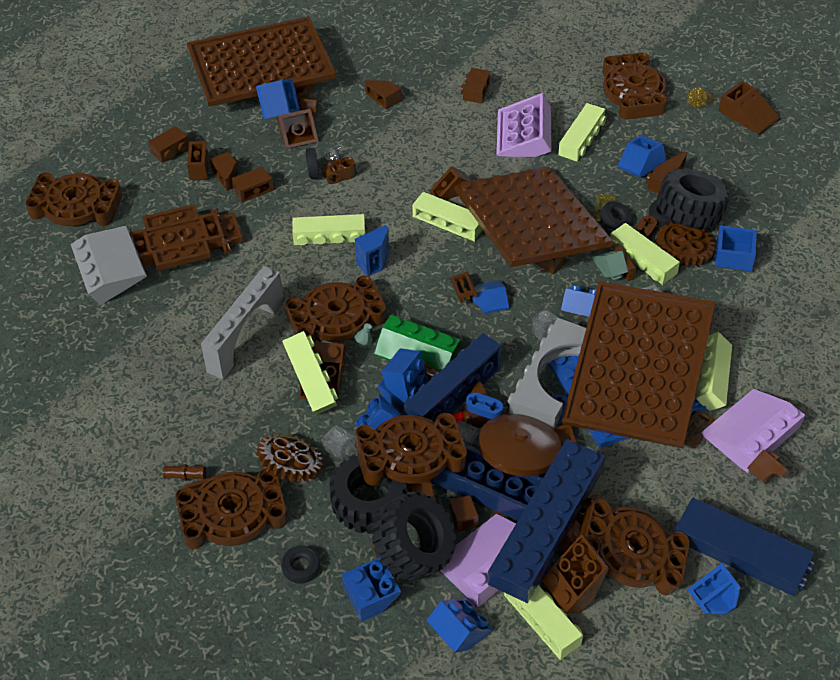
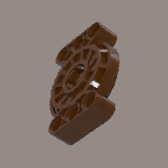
M631 53L604 58L602 71L605 76L603 91L611 102L620 106L619 116L622 119H636L665 114L667 97L664 95L666 82L659 71L648 66L649 55L646 53Z
M44 172L36 178L25 204L32 219H40L45 216L51 222L63 226L82 225L95 219L99 226H108L111 224L120 204L122 191L120 183L116 179H110L103 183L95 176L75 173L54 180L52 174Z
M368 276L358 277L355 285L343 282L323 284L308 292L303 300L292 297L285 302L286 316L294 334L296 335L304 331L307 336L311 335L314 342L317 339L327 342L350 340L364 328L365 324L371 323L379 326L386 322L385 303L372 279Z
M449 413L440 414L435 422L421 416L401 415L386 420L376 430L368 425L359 426L355 433V449L365 482L372 486L382 483L385 476L403 483H422L437 477L445 468L452 472H460L465 467L467 450L456 420Z
M267 468L262 469L257 478L243 472L222 473L205 481L196 492L191 488L183 487L175 494L185 544L189 549L200 548L206 539L218 545H240L257 537L266 528L267 524L272 528L280 529L288 522L278 476H274L273 471L267 472ZM230 507H236L234 509L235 513H231L230 510L227 509Z
M604 499L594 500L585 510L579 536L581 534L585 535L608 566L607 574L623 585L636 588H644L655 584L657 591L666 596L673 593L682 584L689 550V539L684 533L675 532L669 537L661 523L652 515L633 507H620L611 510L610 505Z

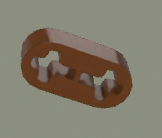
M653 216L643 217L635 230L640 234L644 233L643 236L650 239L657 227L656 218Z

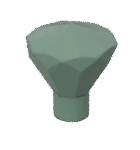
M365 324L364 328L355 335V340L362 345H370L373 341L370 332L372 326Z

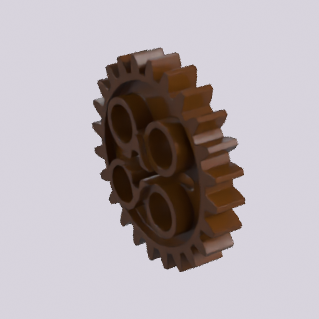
M669 222V225L664 224V227L660 228L656 237L658 247L678 260L680 264L682 262L685 263L686 266L689 263L693 266L696 263L702 265L703 262L707 263L708 259H711L714 254L716 243L713 242L714 237H710L711 233H705L706 229L686 227L683 224H674L672 222Z
M279 432V435L272 433L270 436L267 434L265 438L261 439L257 447L256 456H259L258 461L262 462L261 466L268 467L267 472L273 471L274 476L281 475L282 480L287 477L290 482L293 479H296L299 483L301 479L308 482L309 478L313 480L315 476H318L323 465V458L320 457L321 453L316 452L318 448L311 447L312 443H305L304 438L299 440L297 435L291 437L287 433L284 436L282 432Z

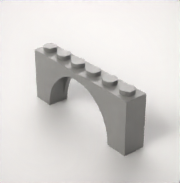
M263 266L203 340L201 347L207 373L224 379L234 366L233 356L236 341L249 315L257 307L275 314L283 304L280 272Z
M560 318L556 319L554 325L551 324L549 326L547 337L542 338L539 351L534 352L531 365L528 364L526 366L523 379L520 378L518 380L515 393H511L509 396V413L536 418L549 425L553 430L555 429L562 416L563 403L553 399L544 391L537 376L546 364L557 358L579 356L586 331L585 327Z

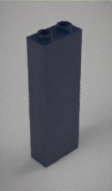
M693 497L674 533L682 532L688 537L689 548L792 596H795L797 590H803L807 581L804 575L805 573L810 574L815 562L811 561L814 552Z

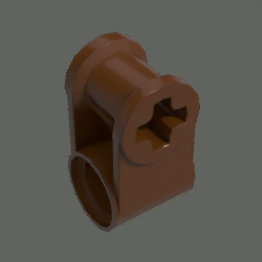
M344 157L325 163L322 171L327 176V182L329 184H336L354 178L356 176L355 160L352 157Z

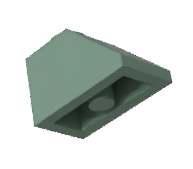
M607 251L592 256L593 261L604 277H611L612 280L623 277L622 274L628 272L623 251Z

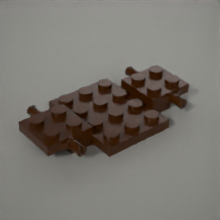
M195 204L142 216L145 229L131 232V229L128 228L142 265L155 263L157 271L211 258L209 250L223 247L225 254H228V252L230 254L232 252L230 245L243 242L234 213L219 215L218 209L215 208L214 212L212 208L211 213L198 216Z

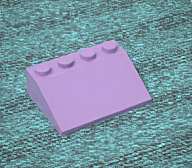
M543 93L498 110L497 156L537 157L551 152V105Z
M753 389L701 433L704 435V438L729 459L749 473L750 471L747 467L764 449L767 453L773 452L800 428L805 414L790 402Z
M495 514L458 543L450 563L440 570L477 607L499 591L488 585V570L516 523L498 514Z

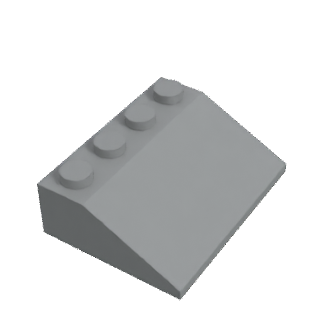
M127 226L87 234L71 244L87 292L99 305L147 277Z

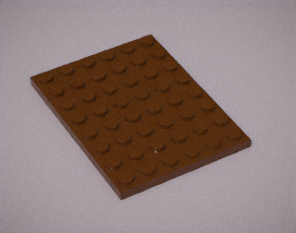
M310 16L187 42L190 57L209 107L258 96L256 86L292 79L294 88L336 78V72Z
M550 167L529 169L517 173L512 172L506 175H496L490 178H480L474 181H464L460 184H455L454 191L510 267L612 247L613 240Z
M599 281L562 424L683 449L716 302Z

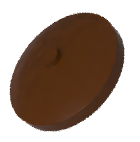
M507 414L489 420L482 427L478 446L483 458L494 468L516 476H536L548 471L561 449V441L557 433L546 423L526 415Z

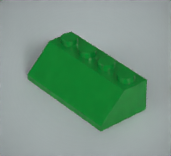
M390 315L382 327L374 355L390 361L400 348L421 351L422 359L429 366L441 371L449 361L454 360L460 352V339Z

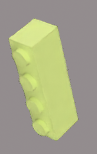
M586 103L560 141L558 155L574 161H578L580 156H584L586 147L591 145L593 137L598 135L600 126L605 124V109Z
M422 192L412 205L413 217L474 242L483 231L468 209L428 193Z
M364 214L293 218L294 245L355 242V238L365 235Z
M623 224L610 234V238L613 240L612 245L619 243L632 263L650 275L653 280L663 285L678 274L680 262L628 224Z
M303 331L283 340L282 342L314 414H320L337 406L335 400L338 399L334 388L330 389L327 383L330 381L326 370L322 371L320 364L323 362L319 353L315 354L312 349L315 344L311 335L307 336Z
M719 332L708 336L695 397L709 411L726 406L732 344Z
M540 585L537 586L528 604L504 593L509 602L560 660L581 646L583 634L579 626L573 625L564 610L556 606L552 596L548 592H544Z

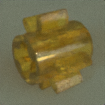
M694 87L692 91H688L687 103L691 102V107H701L703 104H706L708 93L704 92L703 88Z

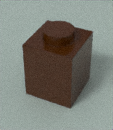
M470 495L450 500V514L457 532L478 527V514Z

